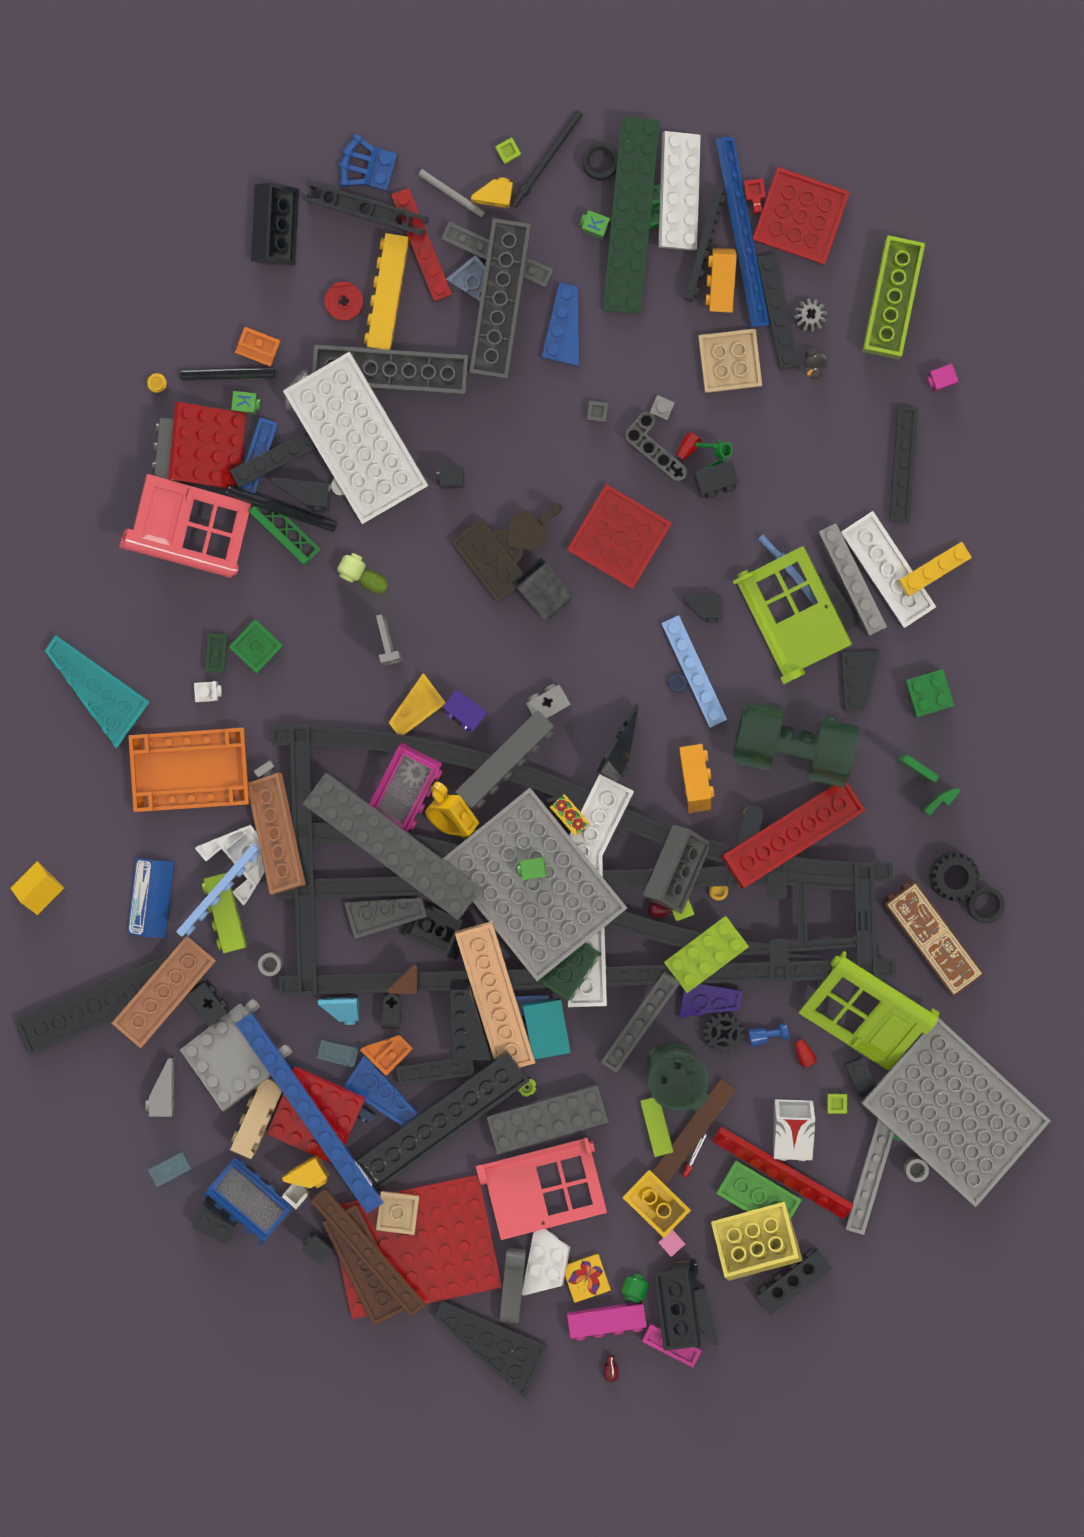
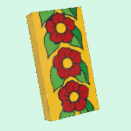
M565 794L550 806L575 836L590 824Z

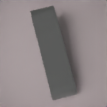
M650 412L641 413L627 429L625 434L626 442L670 480L676 483L682 482L687 475L685 466L647 435L655 424V418ZM649 417L652 423L649 426H644L641 424V419ZM630 432H637L639 439L636 441L630 440L628 437ZM651 444L654 447V451L646 453L643 450V446ZM665 456L669 462L667 465L662 466L658 463V458ZM672 462L674 463L673 468L676 471L682 470V477H674L675 472L672 469L669 472L667 471Z
M507 1248L500 1312V1322L519 1324L526 1249Z

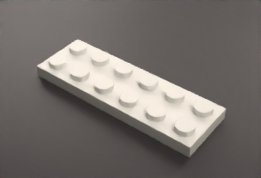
M670 131L662 132L659 248L697 250L701 135Z
M873 511L841 532L843 538L903 628L936 607L924 588L909 597L903 591L898 580L913 571Z

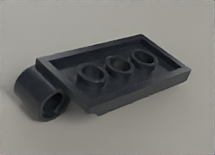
M694 1258L675 1260L672 1264V1271L654 1273L664 1350L701 1346L694 1288L697 1287L698 1265ZM676 1304H678L681 1308V1312L679 1315H677L674 1311V1306ZM678 1324L683 1326L682 1334L677 1332Z

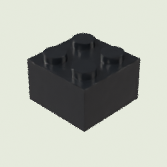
M732 460L695 472L693 476L700 497H705L706 499L717 496V492L722 490L724 493L735 490L739 483Z

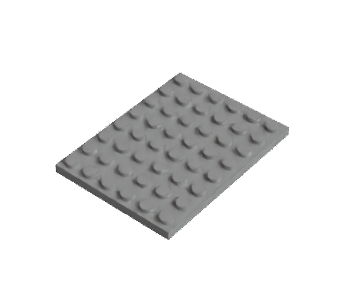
M531 788L526 790L443 858L483 888L473 901L489 922H493L495 930L536 981L540 980L627 909L626 905ZM544 857L547 877L523 880L522 877H519L517 865H520V861Z
M939 1018L933 1029L927 1035L922 1033L861 1102L863 1106L974 1207L983 1200L1051 1121Z

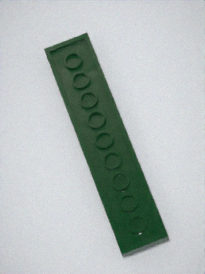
M621 117L603 311L641 314L660 120Z

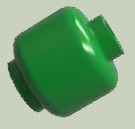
M633 1274V1277L625 1278L621 1291L622 1295L625 1296L624 1300L639 1304V1301L645 1300L649 1284L644 1281V1276Z

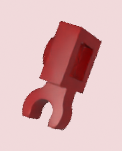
M763 178L744 181L746 202L752 201L754 215L761 214L760 200L766 198Z

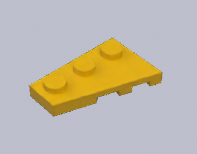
M424 673L389 721V724L397 734L405 735L446 703Z

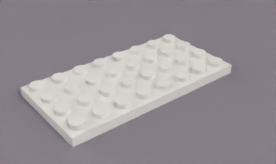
M350 351L283 390L362 524L428 486L427 481Z

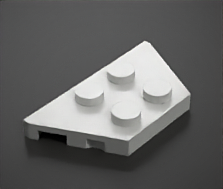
M547 1229L533 1232L522 1295L560 1287L564 1283L570 1247Z

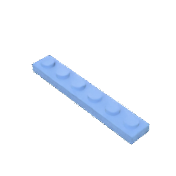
M679 615L661 623L709 728L727 720Z
M252 844L176 931L180 936L183 937L185 934L189 936L196 928L194 924L197 920L202 921L209 912L206 910L211 905L214 907L221 899L219 895L223 891L227 892L233 886L232 880L236 876L240 877L246 871L244 866L249 861L253 863L259 856L257 853L260 849L259 847Z

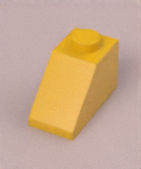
M507 178L493 179L471 196V202L509 209L513 182H509L510 180Z

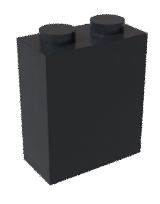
M542 558L512 582L544 620L553 617L556 610L568 604L571 597L574 596Z

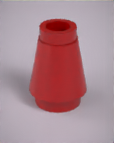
M690 431L688 434H685L676 454L683 460H686L698 448L695 444L701 443L702 439Z
M804 1039L794 1043L799 1065H802L803 1069L817 1063L816 1055Z

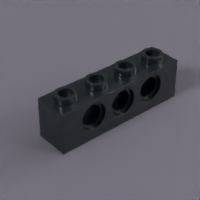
M812 1248L808 1249L803 1254L802 1261L789 1264L787 1266L789 1269L783 1273L780 1271L772 1277L773 1281L769 1284L764 1283L758 1287L756 1296L770 1315L832 1269L817 1248L814 1250ZM805 1264H812L813 1269L811 1272L806 1273L803 1271V1266ZM789 1276H797V1282L789 1284L787 1282ZM775 1287L782 1288V1293L778 1296L772 1294V1290Z

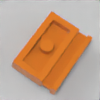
M244 327L235 353L271 367L281 341Z

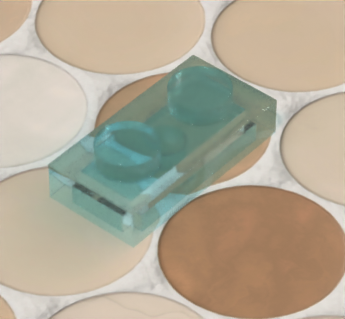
M322 1039L317 1059L354 1068L359 1048Z
M181 1152L150 1168L148 1171L158 1187L192 1168L184 1153Z

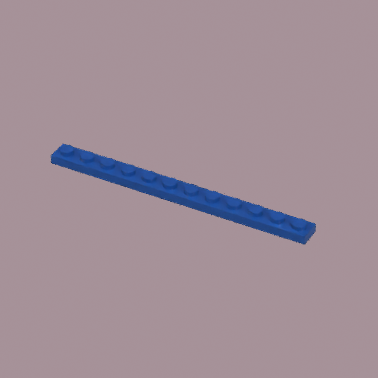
M251 1012L235 1024L366 1213L368 1214L383 1204L384 1201L254 1014Z

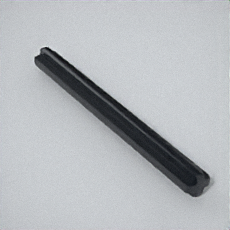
M229 486L226 495L331 532H334L337 526L336 521L233 486Z

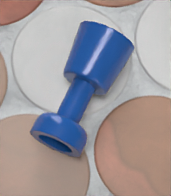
M786 1022L780 1023L778 1029L766 1031L765 1028L748 1029L752 1048L768 1043V1038L781 1036L783 1040L789 1039Z

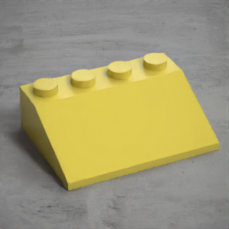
M785 1202L711 1222L724 1277L729 1281L802 1261L798 1241Z

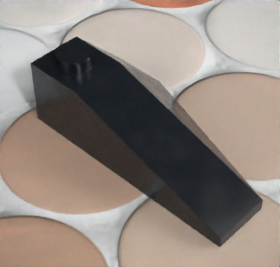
M636 703L597 769V772L615 782L620 777L624 778L629 770L626 765L630 759L639 706Z

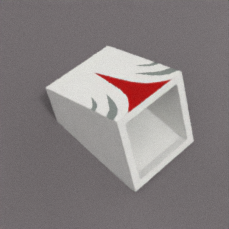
M775 1099L774 1159L782 1161L788 1159L799 1161L812 1160L815 1132L813 1101Z

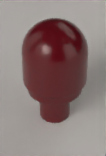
M655 902L648 907L649 915L654 918H664L667 914H673L671 909Z
M607 1355V1363L603 1367V1375L608 1382H615L619 1376V1367L615 1363L614 1355Z

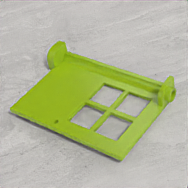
M804 546L749 573L748 570H745L737 575L738 579L733 581L734 584H738L783 675L780 677L783 684L806 674L803 668L852 645ZM798 562L807 581L788 590L779 571ZM775 573L784 592L765 601L757 582ZM809 584L818 603L799 612L790 593ZM787 596L795 615L776 623L768 604Z
M843 951L840 956L836 955L831 962V966H833L831 973L799 1010V1014L889 1071L921 1033L927 1035L938 1021L939 1012L935 1009L931 1011L926 1010L847 959V953ZM842 977L859 987L848 1002L831 992ZM863 990L880 1000L869 1015L852 1006V1003ZM827 995L844 1006L833 1020L816 1010ZM847 1009L865 1019L854 1033L837 1024V1021Z

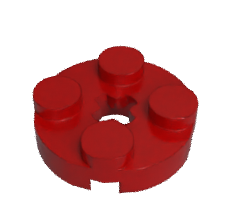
M338 282L328 290L324 303L332 318L339 321H349L360 314L363 307V297L360 290L353 284ZM343 296L349 300V303H346L344 307L338 303V301L342 300Z

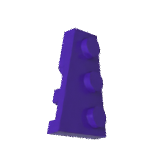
M700 983L688 993L685 990L683 991L679 1018L739 1010L743 991L742 989Z

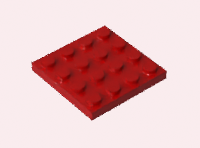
M777 167L752 240L825 265L850 192Z
M175 402L168 480L227 489L229 486L237 488L229 471L242 464L246 413Z
M606 484L567 551L633 589L672 523Z
M295 1066L293 1072L343 1144L346 1145L365 1097ZM283 1093L267 1135L313 1156L317 1155L320 1159L332 1164Z

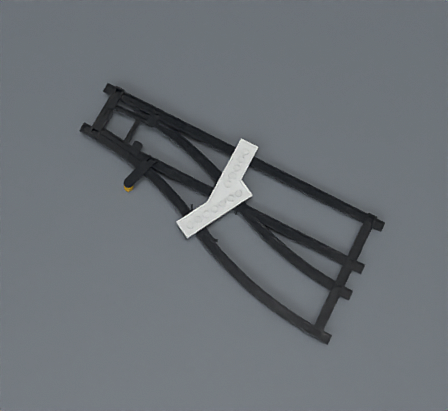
M310 725L271 726L272 746L290 745L292 823L306 884L276 894L277 899H295L297 975L279 976V996L387 992L406 972L317 975L315 898L424 894L400 876L314 879L313 842L357 844L329 823H314L312 810L303 804L312 792L310 746L347 747L395 753L399 745L404 743L437 761L478 770L492 754L445 742L372 730L312 727ZM526 765L520 768L516 767L512 771L514 774L509 780L554 796L547 798L548 802L557 801L565 794L590 822L577 836L572 832L569 836L612 889H646L654 869L603 870L602 855L615 829L620 832L624 840L628 838L621 828L665 845L671 831V826L626 809L634 793L633 790L600 774L592 790L589 791L564 779ZM750 805L744 809L736 846L704 838L712 843L706 858L725 863L721 856L759 833L763 820L761 808ZM411 834L442 858L459 846L454 843ZM792 857L750 885H767L768 897L770 899H784L787 896V885L796 886L798 941L788 942L786 939H771L769 943L744 940L749 947L739 955H769L770 962L727 963L702 983L825 980L831 973L833 967L831 966L832 960L789 961V957H823V955L794 954L789 952L856 947L857 959L849 960L877 978H896L895 958L877 959L874 882L893 881L892 862H850ZM702 867L693 887L740 885L728 867ZM806 887L855 891L854 917L856 937L808 940ZM627 911L622 912L606 925L681 948L703 933L649 919ZM603 928L585 942L602 954L572 1001H568V1007L607 1006L606 986L655 985L664 971L674 978L675 976L666 965L606 966L605 930ZM507 969L513 989L548 988L539 981H536L527 969ZM467 971L418 972L417 992L450 991L451 981L469 980Z

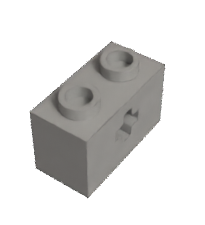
M555 684L544 689L545 693L539 696L536 693L527 698L529 702L526 703L532 715L538 710L546 719L571 705L560 685L555 686ZM546 697L548 700L551 698L553 700L550 708L547 706L543 707L542 705Z

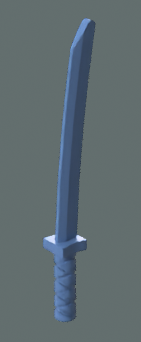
M764 535L758 538L761 544L776 559L785 555L778 551ZM792 565L784 568L797 585L805 582ZM808 585L801 588L813 605L818 603Z

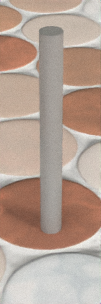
M421 169L418 174L419 177L482 218L485 211Z

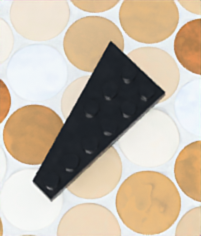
M441 1300L434 1319L457 1337L462 1344L468 1347L480 1360L502 1377L507 1384L513 1387L525 1399L548 1345L445 1300Z

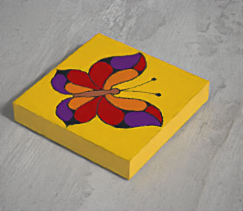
M598 1253L567 1264L565 1276L574 1303L611 1291Z

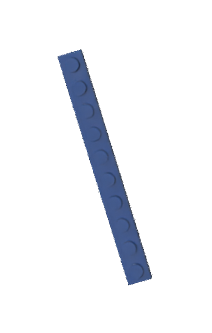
M720 137L716 139L717 151L719 153L749 319L752 328L766 327L770 324L755 245L752 240V229L734 137Z

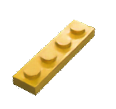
M960 542L898 580L907 597L972 557L963 542Z

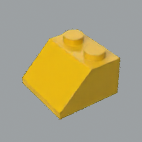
M316 1155L285 1173L282 1180L286 1183L307 1188L315 1186L317 1189L326 1183L330 1173L322 1160Z

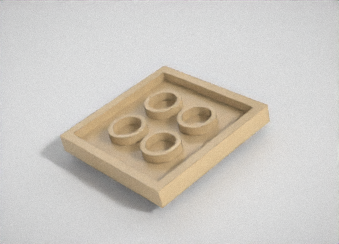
M756 329L698 335L705 393L762 387Z

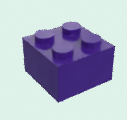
M458 689L455 690L443 706L446 709L444 714L452 720L456 717L461 721L459 725L468 732L470 729L475 731L488 714Z

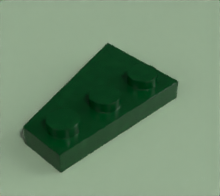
M584 943L538 981L571 1002L602 953L589 944Z

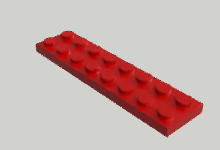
M844 778L727 852L721 858L741 889H744L866 810Z

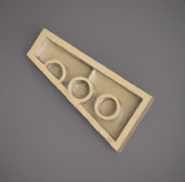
M270 1077L254 1088L257 1092L254 1097H250L247 1103V1107H249L247 1114L243 1113L239 1122L241 1127L238 1132L235 1131L231 1140L233 1144L230 1150L250 1159L253 1158L282 1094L277 1083Z

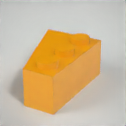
M712 248V256L708 258V267H711V275H707V287H710V294H706V306H709V311L733 312L736 251L735 249Z
M702 744L679 747L688 813L711 810V798L714 797L713 786H709L708 782L711 779L710 768H706L705 764L708 761L707 750H703Z

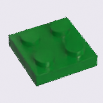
M256 619L229 646L256 673L283 647Z

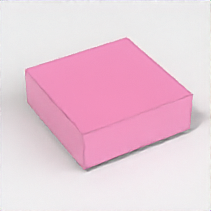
M674 1230L658 1241L671 1257L685 1245V1242Z

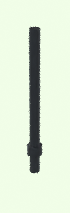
M577 110L527 181L521 184L518 189L519 192L510 203L513 207L517 208L522 199L531 192L530 188L583 116L580 111Z

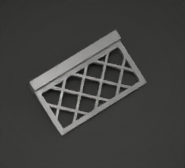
M382 614L376 615L385 654L379 655L380 662L384 666L402 662V654L393 649L386 618Z

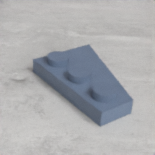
M475 255L446 278V280L480 301L485 266Z

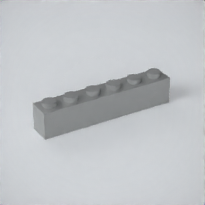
M835 523L819 531L817 535L866 635L870 636L886 628L887 626L837 524Z

